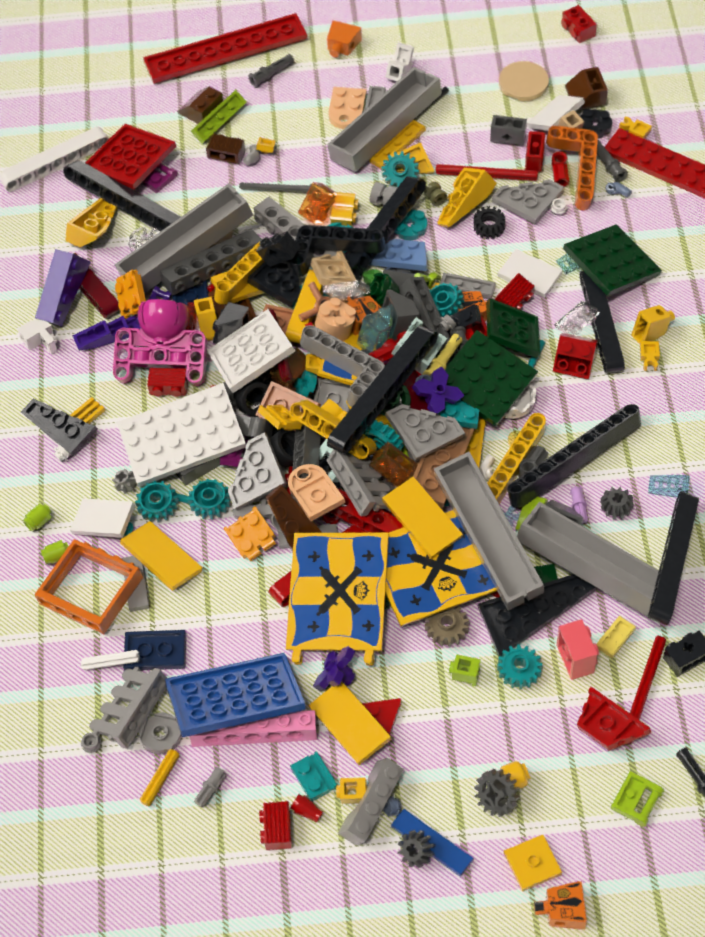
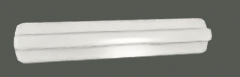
M133 650L82 658L81 667L83 670L136 663L139 662L140 655L139 651Z

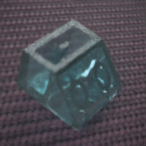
M392 304L382 307L377 312L371 315L368 314L363 318L357 344L367 354L381 348L388 340L393 322L394 306Z

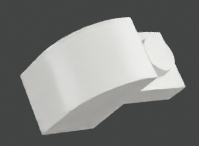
M397 43L394 60L389 61L385 78L399 81L411 70L413 65L411 61L415 47Z
M32 320L17 328L20 340L29 350L43 344L51 355L58 351L56 347L57 340L52 326L48 322Z

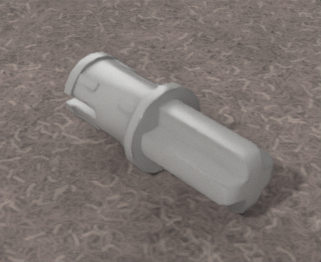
M216 767L207 781L202 783L203 788L194 800L196 805L204 807L212 794L217 793V788L226 777L224 770Z

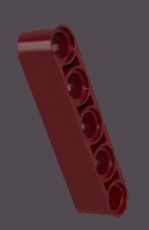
M88 268L79 290L106 319L120 311L119 302L92 270Z

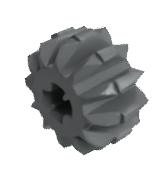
M620 486L618 490H615L613 487L610 488V491L605 490L600 503L601 510L606 511V517L612 515L614 520L618 516L622 520L624 515L629 516L634 503L633 496L628 495V489L622 491Z
M411 830L409 834L402 835L403 841L398 842V845L402 848V850L398 851V854H403L404 856L401 862L408 861V867L416 865L417 868L423 867V863H430L429 857L435 854L430 850L435 844H429L428 842L431 836L424 837V831L422 830L418 832Z

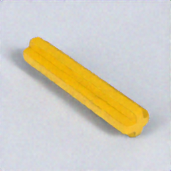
M170 749L140 797V802L143 805L150 806L179 758L177 751Z

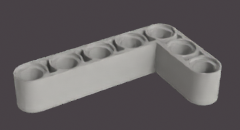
M308 325L303 328L300 346L303 349L357 377L350 387L347 398L348 405L353 407L385 365L380 360L315 326Z

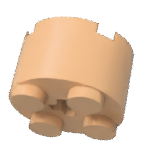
M333 297L320 305L315 326L341 341H345L350 336L356 311L339 298Z

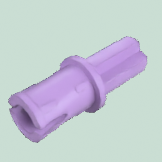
M579 486L573 487L570 490L573 501L572 509L584 517L582 524L587 523V502L584 501L583 489Z

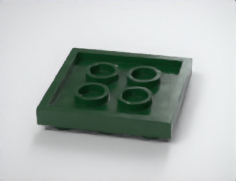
M489 298L486 303L488 339L509 349H514L525 355L537 358L540 354L538 316Z

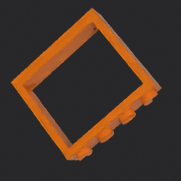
M74 539L34 595L40 605L105 634L143 576L140 568L136 567L134 563H127L117 555L111 556L101 548L96 549L87 542L82 543ZM80 556L128 577L101 617L53 595Z

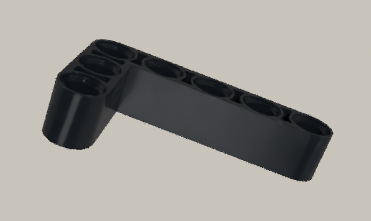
M303 225L299 228L295 240L300 248L293 259H290L296 276H305L310 269L315 249L380 253L386 248L384 235L378 229Z

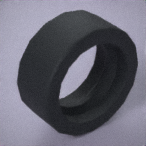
M252 380L243 388L237 390L235 396L236 405L244 414L258 417L256 412L259 406L255 409H249L246 405V398L248 393L254 388H259L264 398L268 386L260 381Z
M282 429L270 438V442L279 464L284 467H292L293 456L285 452L281 439L289 444L294 456L295 431Z

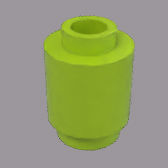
M38 504L25 515L22 521L33 532L35 529L41 528L52 518L50 515L52 511L46 504Z
M62 540L44 546L45 549L40 550L46 565L49 563L52 565L59 561L69 547L67 542L63 543Z

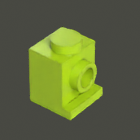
M456 654L455 662L451 661L449 667L452 680L476 686L481 659Z

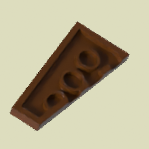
M281 484L265 497L292 553L294 533H322L316 524L309 520L299 504Z

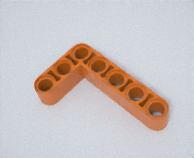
M552 126L548 130L547 146L554 149L579 152L575 206L579 210H587L590 207L594 193L598 135L592 130Z

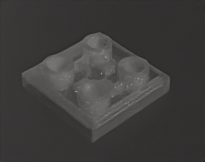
M359 280L325 285L323 286V292L329 295L330 298L336 297L341 301H345L350 296H353V298L364 297V294L370 293V287Z
M581 301L554 325L558 330L566 334L578 335L586 324L596 320V316L600 312L596 307Z

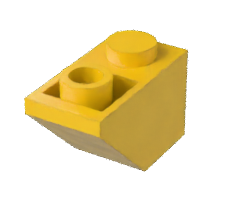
M212 297L194 300L200 331L204 333L207 341L213 340L215 335L213 323L217 318Z

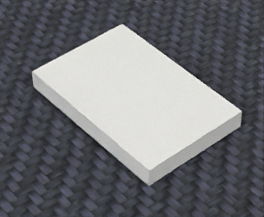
M558 95L527 122L528 128L548 131L550 127L558 126L560 118L572 110L577 111L585 103L584 99L581 97Z
M515 249L499 270L498 277L510 282L520 273L535 285L532 292L545 298L562 275V270Z
M83 498L70 532L77 535L123 538L136 505L132 501Z

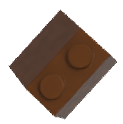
M208 86L199 90L177 112L181 116L199 124L223 101V94Z

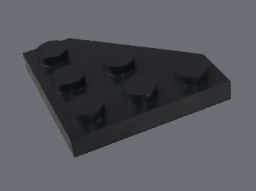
M290 260L271 267L264 262L248 277L247 281L249 284L291 308L297 303L302 290L299 286V277L294 274Z

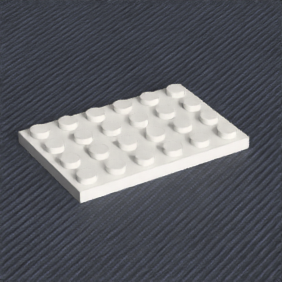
M224 383L117 422L138 487L246 447Z

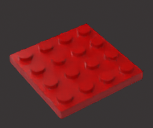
M124 124L85 163L135 190L177 145L173 140Z

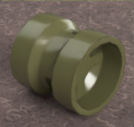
M432 182L426 186L424 193L430 198L434 206H440L447 200L448 195L444 190H441L438 182Z

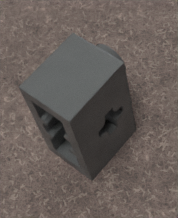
M493 115L490 141L524 145L527 119Z

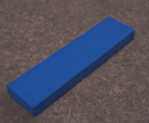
M405 809L401 811L391 824V828L401 835L409 834L411 830L416 832L422 830L424 831V837L431 836L428 842L429 844H435L434 847L430 848L435 853L432 857L459 877L463 875L473 862V857Z

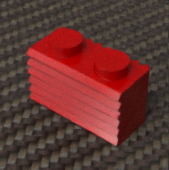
M528 132L525 170L542 171L546 133Z
M518 273L496 296L495 300L521 310L523 307L522 303L524 301L528 302L533 297L534 293L532 291L535 285Z
M149 368L147 383L149 394L154 396H185L188 382L186 377L187 368Z
M289 801L264 802L263 810L259 811L260 824L264 823V831H260L261 844H265L266 850L291 849Z

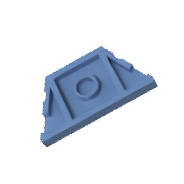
M392 239L386 243L385 250L378 253L369 265L427 271L425 242Z

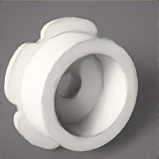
M562 198L554 199L550 206L551 211L555 214H563L568 209L566 201Z
M59 445L56 449H53L55 451L53 455L61 462L63 460L68 461L67 458L70 454L62 446Z

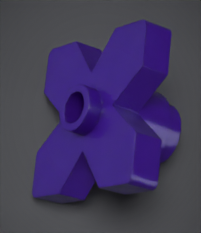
M439 367L432 372L431 381L422 378L412 386V389L418 396L425 398L428 410L436 413V415L443 412L445 402L455 404L464 397V394L458 387L446 385L449 375L443 367Z
M347 646L339 654L336 651L328 653L324 661V670L317 676L313 687L318 691H322L329 684L333 687L340 685L341 681L346 687L349 686L355 677V673L352 672V668L347 666V664L351 661L355 650Z

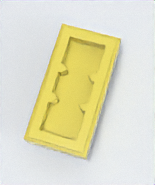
M618 616L596 643L598 650L613 658L636 630V626Z

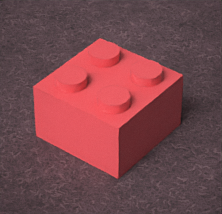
M582 619L559 626L556 646L571 680L593 674L597 665L599 650L596 643L591 641L589 627L584 625Z

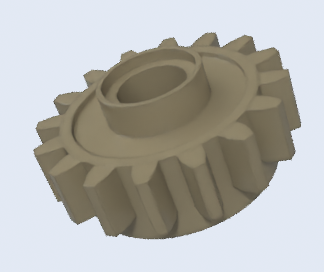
M459 606L456 609L453 607L426 617L425 631H427V637H432L433 643H440V646L448 645L451 647V644L454 643L458 645L459 640H464L465 633L469 631V619H466L467 613H461V607Z

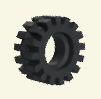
M487 206V209L482 207L481 211L478 209L477 213L474 214L473 224L476 234H480L481 238L486 236V239H489V237L495 239V235L497 238L500 237V234H503L505 230V216L503 212L501 213V209L496 210L494 206L493 209H490V206ZM485 221H493V222H495V224L487 225V224H484L483 222H485Z

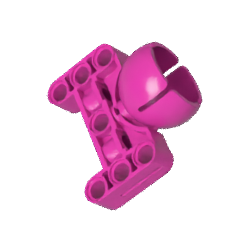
M151 299L141 302L138 308V322L141 329L120 328L115 335L113 375L120 383L125 384L131 381L133 367L187 368L186 377L193 386H201L205 382L208 341L204 333L199 330H185L189 320L187 305L163 299ZM129 334L127 341H121L123 335ZM195 338H203L201 343L194 344ZM123 352H128L126 359H120V355ZM158 354H165L163 360H156ZM201 355V360L193 362V357ZM127 370L126 375L120 378V371ZM194 373H200L198 380H192Z

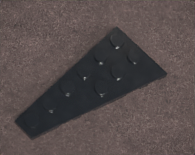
M572 574L543 583V594L529 601L527 598H524L523 604L509 611L501 597L478 603V609L499 657L502 656L503 650L509 652V646L516 647L598 588Z

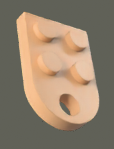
M333 87L329 107V121L333 126L345 129L363 113L367 94L366 89Z
M305 464L297 467L290 474L288 479L290 492L310 521L345 503L344 497L321 467ZM303 473L308 474L304 479L299 478V475Z

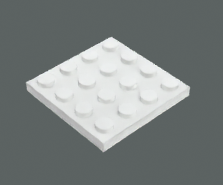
M267 309L207 351L229 389L234 393L253 379L258 378L259 375L268 369L273 368L283 359L289 357L295 352V349Z

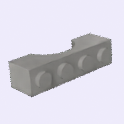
M389 758L377 761L367 778L369 783L363 798L356 808L347 815L338 834L354 845L366 842L404 769Z

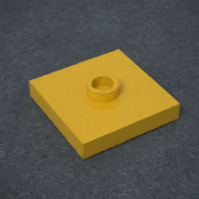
M543 834L508 848L503 852L522 892L562 875V871Z

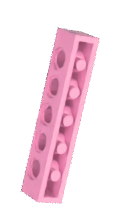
M315 710L297 711L189 737L192 747L317 740Z

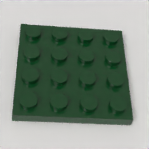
M617 224L565 243L563 250L607 296L657 277L662 271Z
M478 330L475 331L445 369L449 375L446 385L458 387L464 394L461 401L473 408L479 409V416L495 427L538 373L536 369L493 340L488 339L487 336Z

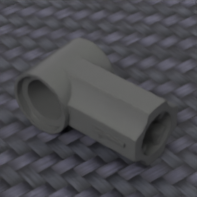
M534 446L526 459L520 462L518 478L547 459L548 452L544 447Z

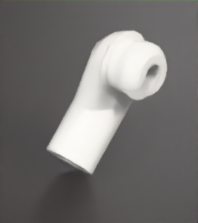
M489 454L486 455L479 467L486 480H489L494 473L491 465L495 458Z

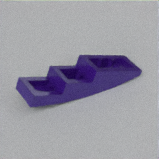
M138 314L127 319L121 316L109 323L103 320L72 335L78 350L97 348L115 343V335L120 328H138L140 330V325L136 323ZM129 334L123 335L121 340L129 338Z

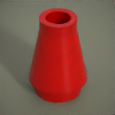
M298 794L290 807L294 814L313 820L316 823L323 814V811L306 795Z

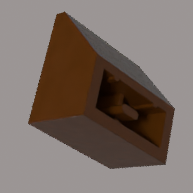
M599 67L582 69L565 84L568 96L584 99L585 103L578 110L607 104L608 89Z

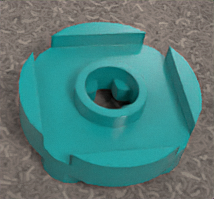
M411 209L394 233L396 232L398 237L403 240L412 241L418 239V236L424 235L427 231L425 213L421 210Z
M304 370L302 377H297L294 382L295 392L305 397L310 392L313 393L317 382V375Z

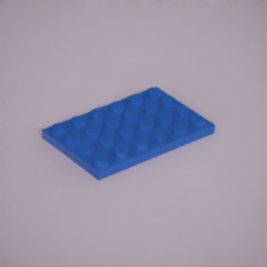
M285 652L165 679L166 688L182 738L306 710L305 701Z

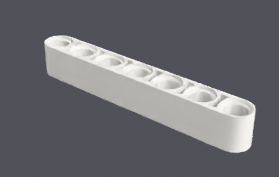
M94 127L1 171L0 182L8 192H13L64 168L76 160H81L95 153L109 138L102 128Z

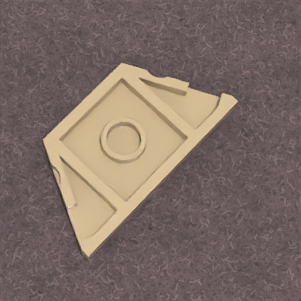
M337 251L336 255L332 257L330 254H326L322 257L312 258L311 267L319 284L359 294L360 286L342 251Z

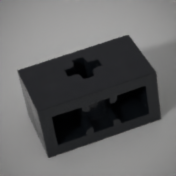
M286 231L276 233L270 238L265 237L262 239L256 252L271 267L293 259L300 246Z
M700 630L695 633L690 632L686 634L682 640L677 643L672 642L665 648L663 659L677 677L705 662V637Z

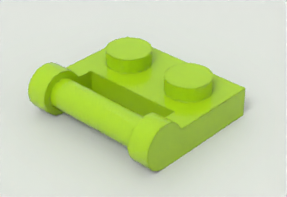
M630 771L611 805V810L633 820L641 827H646L649 822L648 817L657 799L663 795L664 789ZM645 790H648L651 794L641 813H638L635 809Z

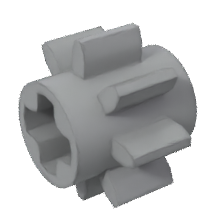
M126 469L118 471L115 478L112 479L117 491L122 490L126 494V492L134 490L136 480L133 471L129 473Z

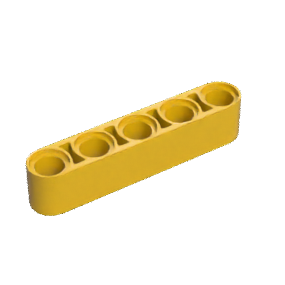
M259 243L217 281L214 300L217 303L227 304L248 284V277L265 262L256 252L260 246Z
M311 269L308 271L285 336L289 342L300 344L305 324L313 323L315 316L304 321H300L298 316L314 308L316 302L308 285L315 282L322 296L326 287L319 284L314 271Z
M306 399L298 401L290 407V414L294 419L328 439L332 432L331 425L335 428L341 421ZM300 406H301V407L303 408V410H304L303 413L300 411ZM315 416L319 418V423L316 421ZM363 434L349 453L359 459H365L376 452L377 446L371 438ZM363 445L366 446L367 453L363 450Z

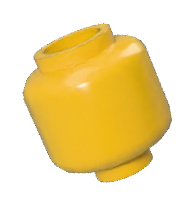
M513 761L500 767V769H503L504 775L507 773L511 774L510 780L516 779L515 787L521 789L528 785L530 775L524 763L521 764L519 761Z

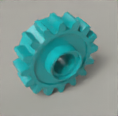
M395 151L393 157L388 155V161H383L385 166H381V171H383L382 178H386L385 183H390V186L398 188L407 176L417 177L416 175L419 174L417 169L419 164L414 163L415 157L410 159V153L405 156L403 151H401L400 155ZM398 168L405 170L403 173L396 172Z
M442 283L435 285V287L429 290L441 317H444L446 314L451 316L459 312L458 309L464 308L462 305L465 302L463 293L457 285L453 286L452 283Z
M374 420L365 431V435L376 443V451L384 456L398 455L404 447L402 444L403 440L399 439L400 435L396 434L395 430L389 427V425H384L382 421Z
M206 479L202 482L199 481L196 486H192L193 491H189L188 502L191 511H195L196 516L202 514V519H205L206 516L213 519V515L220 517V512H227L226 507H230L231 499L228 487H224L223 482L219 483L216 479Z
M156 481L150 484L146 483L144 488H140V494H136L137 500L135 504L138 513L142 515L143 519L148 517L151 522L154 518L158 523L160 518L168 520L167 515L173 516L172 509L178 508L176 504L178 498L175 489H172L170 484L166 486L164 481L161 483Z
M518 644L517 649L509 646V652L506 650L502 651V656L498 657L497 671H499V678H504V684L508 683L511 685V688L519 687V689H522L525 686L530 688L532 682L537 683V677H541L543 664L540 662V655L535 656V649L528 651L527 645L524 649H521L520 644Z

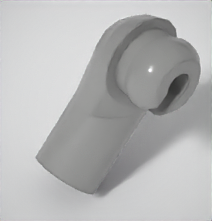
M256 144L249 147L250 153L243 159L244 164L247 166L256 163L260 159L259 150H256Z

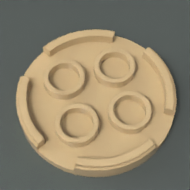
M529 61L511 63L503 68L499 75V87L502 93L507 97L519 99L518 101H531L541 97L549 84L546 70L540 65Z

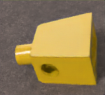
M661 305L639 311L631 336L639 344L640 341H654L667 332L669 323L675 319L673 311H666Z

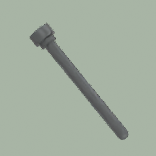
M245 182L239 184L240 189L309 192L313 196L321 195V182H313L310 185Z

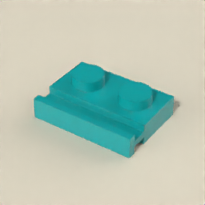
M317 751L313 755L306 756L290 765L291 771L306 796L312 802L328 794L329 791L336 789L337 783Z

